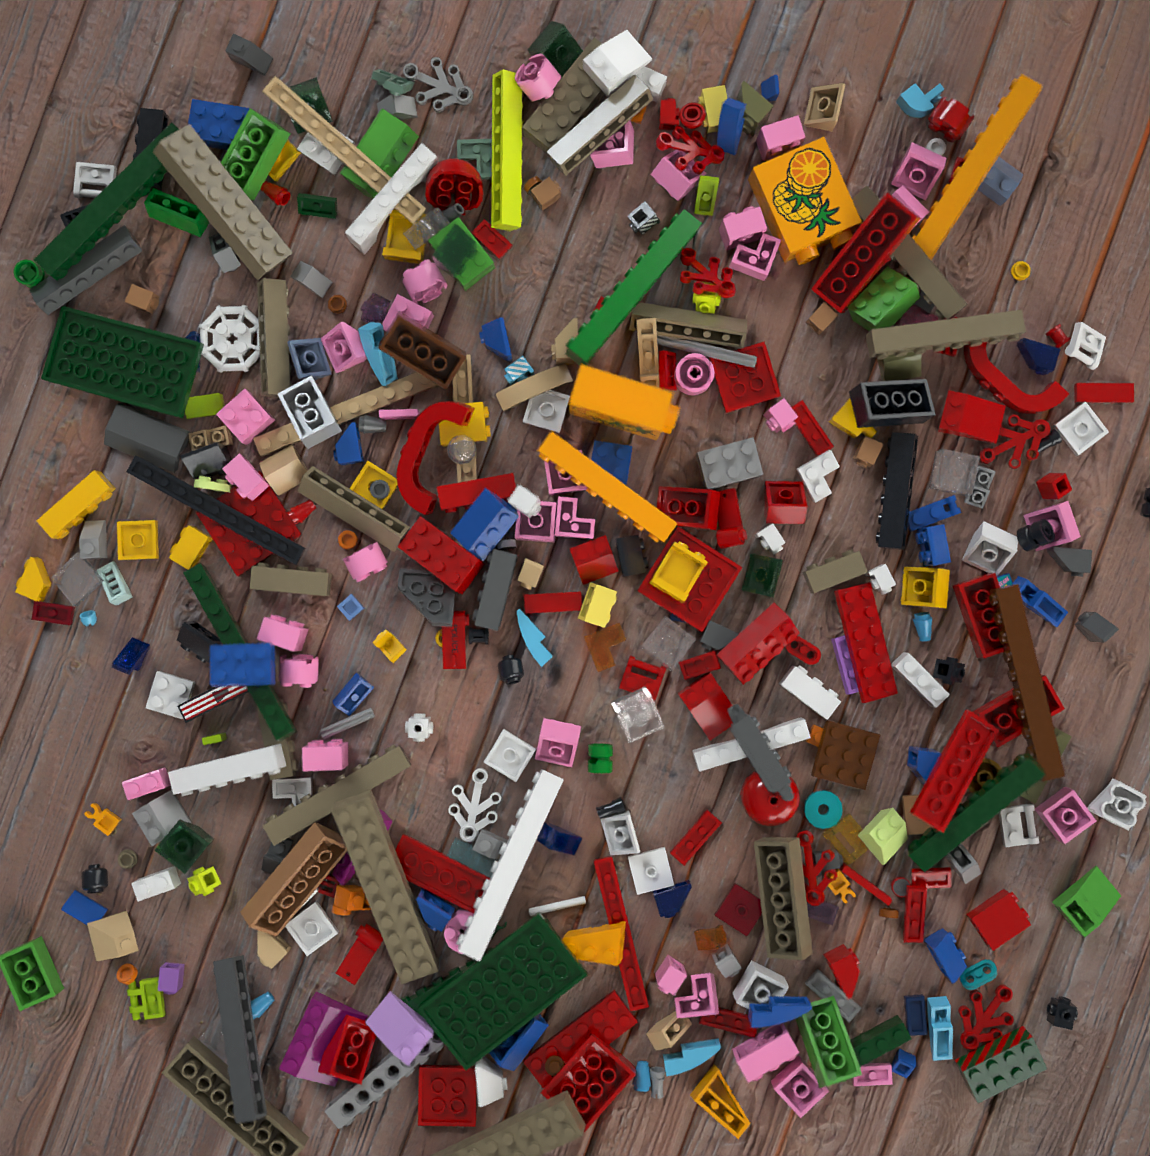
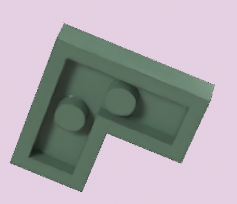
M381 69L373 71L371 78L376 80L377 84L388 89L389 93L396 96L412 90L414 86V81Z
M492 139L457 140V159L477 161V170L481 178L492 179Z

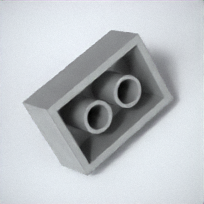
M312 376L278 393L300 440L307 449L342 431L319 385Z
M754 437L695 454L704 489H716L763 475Z

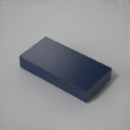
M923 994L905 995L906 1029L910 1036L928 1035L925 996Z

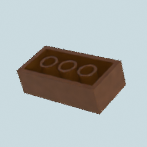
M400 311L395 316L378 347L381 351L444 389H447L466 359L465 351Z

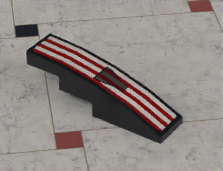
M246 686L214 687L177 707L185 723L247 694L249 691Z

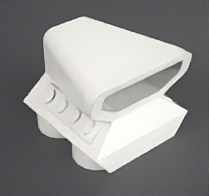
M1112 778L1107 787L1088 805L1087 809L1129 831L1130 827L1136 824V816L1139 810L1145 807L1147 796Z

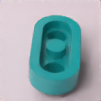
M987 959L970 966L960 976L962 986L967 990H975L992 981L997 976V967L993 961ZM986 970L991 971L989 974L984 973ZM969 979L974 980L972 983L967 982Z

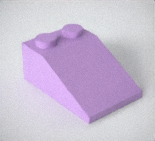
M391 991L365 1022L385 1046L407 1066H409L434 1033V1030L421 1015Z

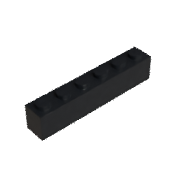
M892 432L891 437L888 438L887 446L890 452L885 460L887 475L883 477V486H885V493L881 495L883 509L878 517V524H881L880 532H877L876 543H878L880 548L905 550L919 438L915 433Z

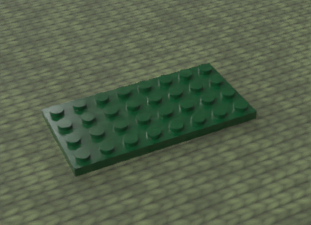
M62 306L41 380L183 419L204 344Z
M538 912L483 955L480 961L474 962L422 1003L417 1010L462 1067L468 1070L588 976V972L543 915Z

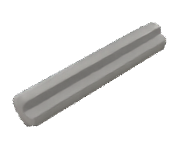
M372 708L366 709L321 729L320 734L323 739H326L374 718L375 714Z

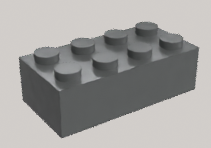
M496 549L493 550V553H489L487 564H490L489 570L484 572L482 583H485L484 590L479 591L477 601L480 602L479 609H475L472 619L475 621L476 626L496 631L500 630L518 555Z

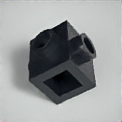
M946 657V660L936 658L933 677L942 679L941 683L953 685L954 682L961 683L965 675V664L958 663L957 658Z
M1059 996V999L1051 997V1001L1047 1005L1048 1015L1046 1020L1053 1026L1072 1030L1074 1021L1078 1017L1077 1007L1066 997Z

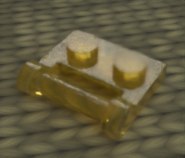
M849 813L836 825L823 833L824 838L833 844L843 856V861L847 865L853 863L869 849L858 837V834L863 829ZM837 832L842 834L855 850L854 852H848L835 836Z

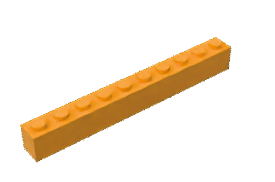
M1023 74L1020 75L1019 79L1015 78L1009 87L1011 91L1008 96H1003L997 106L999 110L995 115L992 114L986 123L988 127L984 133L981 131L975 139L977 144L973 150L969 149L963 159L965 160L962 167H957L952 175L953 181L950 185L946 184L941 192L942 198L939 202L935 201L930 209L931 215L928 219L925 218L919 227L921 230L918 235L912 237L930 260H932L1039 96L1042 91V85Z

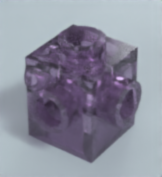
M373 293L364 301L361 307L363 312L361 320L366 323L375 322L382 324L388 313L391 301Z

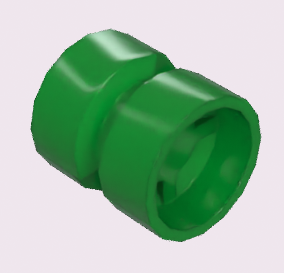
M21 260L14 267V277L16 280L30 289L49 277V274L31 260Z
M605 743L588 744V756L591 757L588 760V772H613V761L610 760V757L613 756V745Z

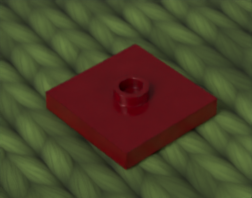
M735 882L714 915L740 933L748 936L762 915L761 899Z

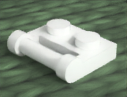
M76 162L74 197L96 198L102 191L83 189V184L107 187L116 178L117 167L114 165Z
M1083 322L1075 323L1070 345L1066 347L1065 354L1077 358L1085 363L1086 367L1094 370L1099 365L1106 337ZM1079 346L1090 352L1091 357L1079 351Z
M1034 804L1009 806L999 812L1004 847L1040 843L1039 837L1036 836L1033 811H1035ZM1020 812H1025L1029 837L1023 836Z

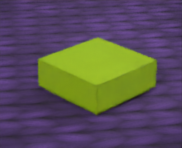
M226 732L203 737V745L225 741L227 739Z

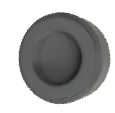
M376 480L370 486V493L376 499H385L390 493V486L384 480Z

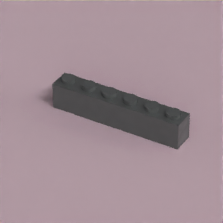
M124 225L97 243L92 250L87 251L82 256L80 262L68 270L65 277L56 281L49 276L29 291L36 305L49 315L143 250L135 236Z

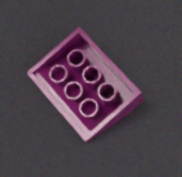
M316 991L311 998L279 1069L297 1078L335 1087L339 1078L318 1072L323 1053L346 1015L365 1021L368 1015Z

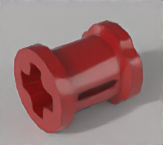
M1061 324L1056 325L1045 333L1055 343L1056 349L1071 340L1061 329Z

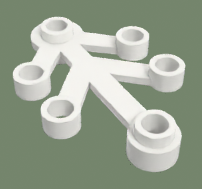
M478 768L473 772L472 779L475 785L471 803L464 794L462 785H455L452 789V794L459 799L469 814L468 821H466L460 813V806L453 803L448 808L449 814L454 816L461 827L460 837L466 842L475 841L479 835V830L489 823L496 822L498 818L495 811H489L484 819L475 823L478 814L501 801V794L493 792L490 798L479 804L482 785L488 778V773L483 768ZM482 772L484 778L479 779L477 773ZM459 787L461 789V793L456 794L455 788ZM498 795L499 800L493 801L492 796ZM451 807H457L458 811L453 813ZM489 814H494V815H495V819H494V820H490V819L488 818V815H489ZM471 829L473 834L467 835L466 830Z

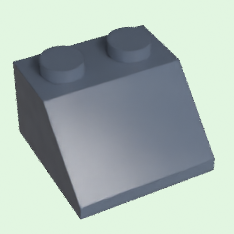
M998 157L977 190L1001 206L1019 185L1023 174Z

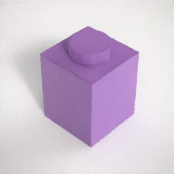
M164 963L160 967L158 991H164V994L168 995L177 993L183 987L185 964Z

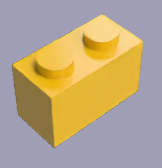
M188 525V527L181 531V538L178 543L172 546L170 549L171 555L169 556V559L187 570L199 563L213 540L210 535L191 525Z

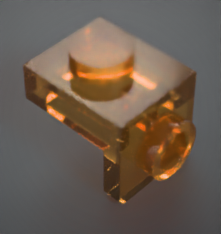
M723 925L694 931L698 950H719L726 944L727 936Z

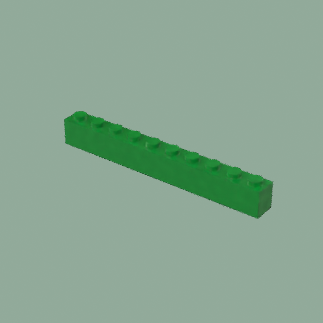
M685 209L680 215L678 213L674 215L670 221L671 225L669 228L665 226L659 234L660 238L658 241L653 240L647 248L649 250L646 255L641 254L636 261L637 266L635 268L631 267L626 272V279L623 282L619 281L613 288L615 292L611 296L607 295L601 303L603 306L599 310L596 308L589 317L591 319L589 323L586 324L584 322L578 330V336L576 338L572 337L567 342L566 347L568 348L565 355L579 366H586L696 235L702 223Z

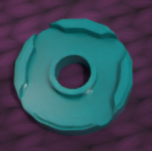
M827 790L811 793L805 800L803 807L808 822L821 829L831 828L836 825L841 819L843 812L842 803L839 798ZM822 804L828 806V811L825 814H819L818 807Z

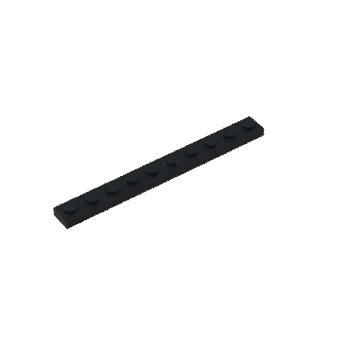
M135 455L126 471L294 565L298 564L306 549Z

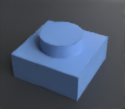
M350 594L337 606L349 621L365 609L353 594Z

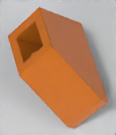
M337 885L334 905L346 911L371 910L362 886Z

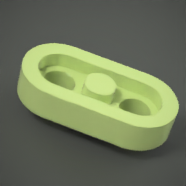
M199 476V480L195 479L194 481L195 488L231 492V485L228 484L227 480L216 479V482H212L210 477Z

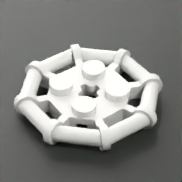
M216 306V310L202 324H199L200 342L204 344L201 355L217 368V372H247L260 358L258 318L248 309V306ZM225 314H239L238 319H227ZM219 317H221L222 322L217 324L215 329L209 328ZM246 317L254 327L249 329L243 323L244 318ZM208 332L213 334V345L209 347ZM256 332L257 346L253 345V333ZM232 334L238 338L234 341V344L228 341ZM251 349L255 350L245 361V353ZM217 350L223 356L222 360L219 361L211 352ZM228 359H239L240 363L227 364Z

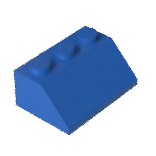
M485 487L450 533L467 551L484 561L519 516L516 508Z
M538 1014L489 1052L501 1068L515 1071L549 1024Z

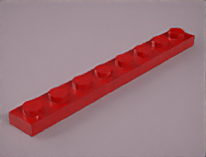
M611 855L595 859L593 861L608 923L611 925L626 921L623 959L619 967L630 1012L648 1008L649 1004L613 857Z

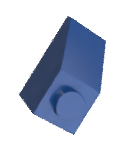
M352 422L335 444L336 450H333L334 459L341 466L364 462L359 426L356 422Z

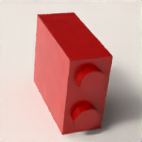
M1002 889L966 914L985 944L992 951L1031 926L1028 920L1030 916L1024 908L1020 909L1017 904L1019 902L1018 898L1013 892L1009 893L1005 889Z

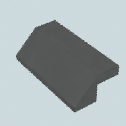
M118 403L106 426L104 445L134 457L137 455L156 466L175 473L178 470L180 454L188 445L189 431Z

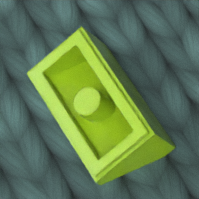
M214 393L189 397L185 410L187 419L216 415L224 407L223 395Z

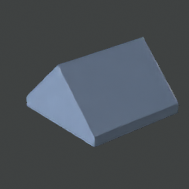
M321 338L290 340L287 342L300 381L310 376L316 380L331 375Z

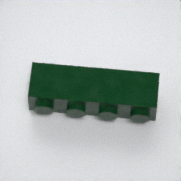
M896 1015L850 1041L858 1064L861 1067L912 1040L903 1021Z

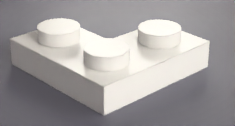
M831 450L824 452L796 469L815 503L832 493L824 476L840 467Z
M312 777L272 780L273 799L292 798L294 806L301 803L300 799L309 793L313 796Z

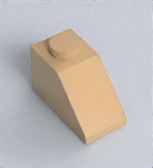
M525 559L518 581L521 582L520 586L529 590L532 587L536 588L544 566Z
M258 930V956L264 966H269L272 969L292 947L279 934L276 937Z
M675 1011L658 1021L646 1035L655 1050L671 1048L692 1023L689 1018H677Z

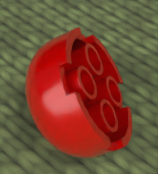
M452 158L440 161L431 168L425 181V196L427 202L436 208V212L440 213L447 209L446 206L451 203V194H455V204L458 203L464 208L462 215H466L465 211L479 207L483 199V182L478 170L472 164L461 159Z
M756 771L752 772L745 779L740 793L742 806L747 815L753 821L763 826L774 827L788 822L796 813L800 801L798 787L791 777H789L791 783L788 785L792 789L794 797L792 801H786L781 798L782 796L779 795L778 791L770 792L767 790ZM776 797L777 801H770V799Z

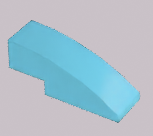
M370 322L358 328L366 357L382 386L397 380L394 358L378 349L379 343L384 336L383 325Z
M518 609L516 612L522 637L532 656L542 667L553 657L541 643L546 636L521 609Z
M946 996L927 998V1013L933 1061L953 1059L951 1005Z
M719 1039L681 1044L682 1052L663 1054L666 1077L691 1070L707 1061L721 1049Z

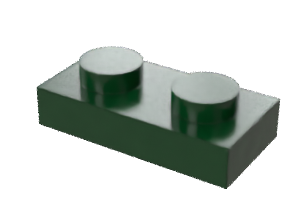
M303 193L298 194V214L336 219L337 198Z

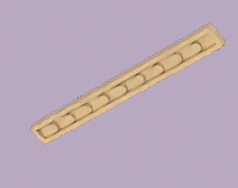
M276 76L264 88L263 93L375 192L379 193L391 179L389 175ZM409 193L395 206V209L413 225L426 212V208Z
M470 354L466 355V359L452 379L454 402L473 403ZM475 442L456 444L458 483L477 479ZM464 507L459 508L460 519L467 511Z
M416 372L330 408L338 424L342 425L438 385ZM292 423L253 438L261 457L301 441Z

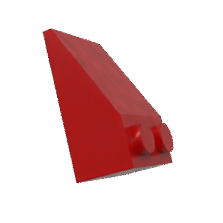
M948 390L938 432L996 444L1006 406L969 394Z
M659 486L657 509L678 523L676 527L716 530L720 492L712 489Z
M710 672L677 693L710 741L730 728L732 720L727 709L733 705Z
M350 1015L344 1017L323 1053L318 1069L319 1073L348 1082L362 1084L376 1039V1034L365 1023V1020Z

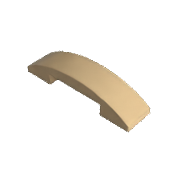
M656 317L637 319L640 380L643 384L659 388Z
M565 363L521 380L496 393V396L504 412L542 393L573 382V379Z

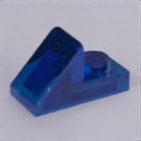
M132 637L112 662V668L128 675L133 670L139 671L150 644Z

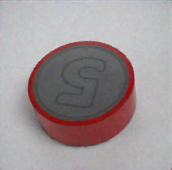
M896 877L891 882V890L896 896L905 897L906 885H911V883L904 877Z

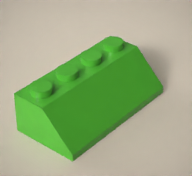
M251 108L239 127L221 164L249 199L254 201L291 133Z
M381 108L357 148L392 178L419 136L407 124ZM346 165L343 167L340 174L365 196L372 199L376 197L377 192Z
M831 996L811 1002V1010L795 1019L819 1088L862 1075L835 997Z

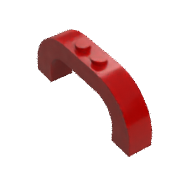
M982 342L981 345L971 347L970 344L964 345L966 364L971 373L979 380L980 386L991 391L995 400L1016 412L1023 414L1041 413L1057 406L1069 395L1057 381L1049 383L1038 395L1026 394L990 362L986 353L987 342Z
M461 402L435 403L424 409L415 420L413 427L409 429L407 434L408 440L400 451L401 457L397 466L396 476L398 488L403 499L416 511L424 515L432 514L439 498L438 495L426 490L422 486L418 474L420 464L436 426L445 420L459 426H468L475 409L474 407Z

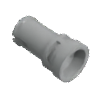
M659 1066L651 1067V1097L656 1098L657 1094V1099L664 1097L663 1081L665 1080V1068Z

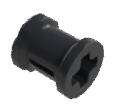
M469 627V644L476 642L488 645L489 629H473V627Z

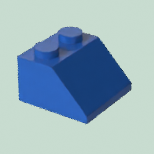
M942 928L924 938V942L942 974L953 984L967 968L964 962L966 957L961 949L956 948L954 943L957 941L951 932L948 933Z

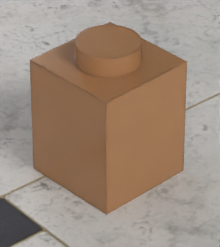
M548 177L531 189V196L543 211L561 198V187L556 180L552 181Z
M132 284L125 302L130 306L153 314V311L159 305V296L154 292Z
M824 302L805 323L820 335L838 314L835 308Z
M867 436L863 437L853 460L857 461V465L864 468L873 466L883 444Z

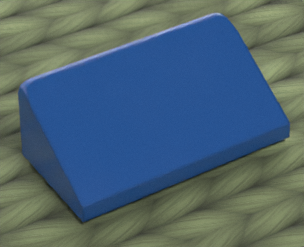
M355 673L332 702L336 708L350 717L374 686L361 675Z
M74 890L61 908L62 911L86 925L89 922L102 919L108 911L107 908L77 890Z

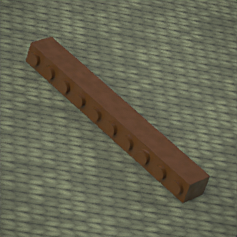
M1019 584L991 589L989 601L994 606V621L1000 630L998 638L1000 643L1003 644V658L1009 667L1007 674L1010 682L1013 684L1014 690H1012L1014 700L1017 701L1019 708L1017 709V715L1022 720L1023 728L1021 732L1028 745L1026 752L1044 768L1046 775L1039 781L1044 782L1065 777Z

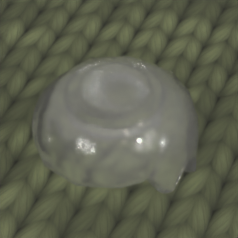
M457 435L447 444V455L454 463H469L476 454V444L466 435Z

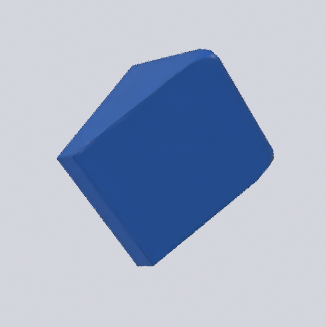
M773 75L761 83V94L767 101H776L778 98L779 79L777 75Z
M898 1049L891 1063L892 1072L907 1078L916 1068V1056Z

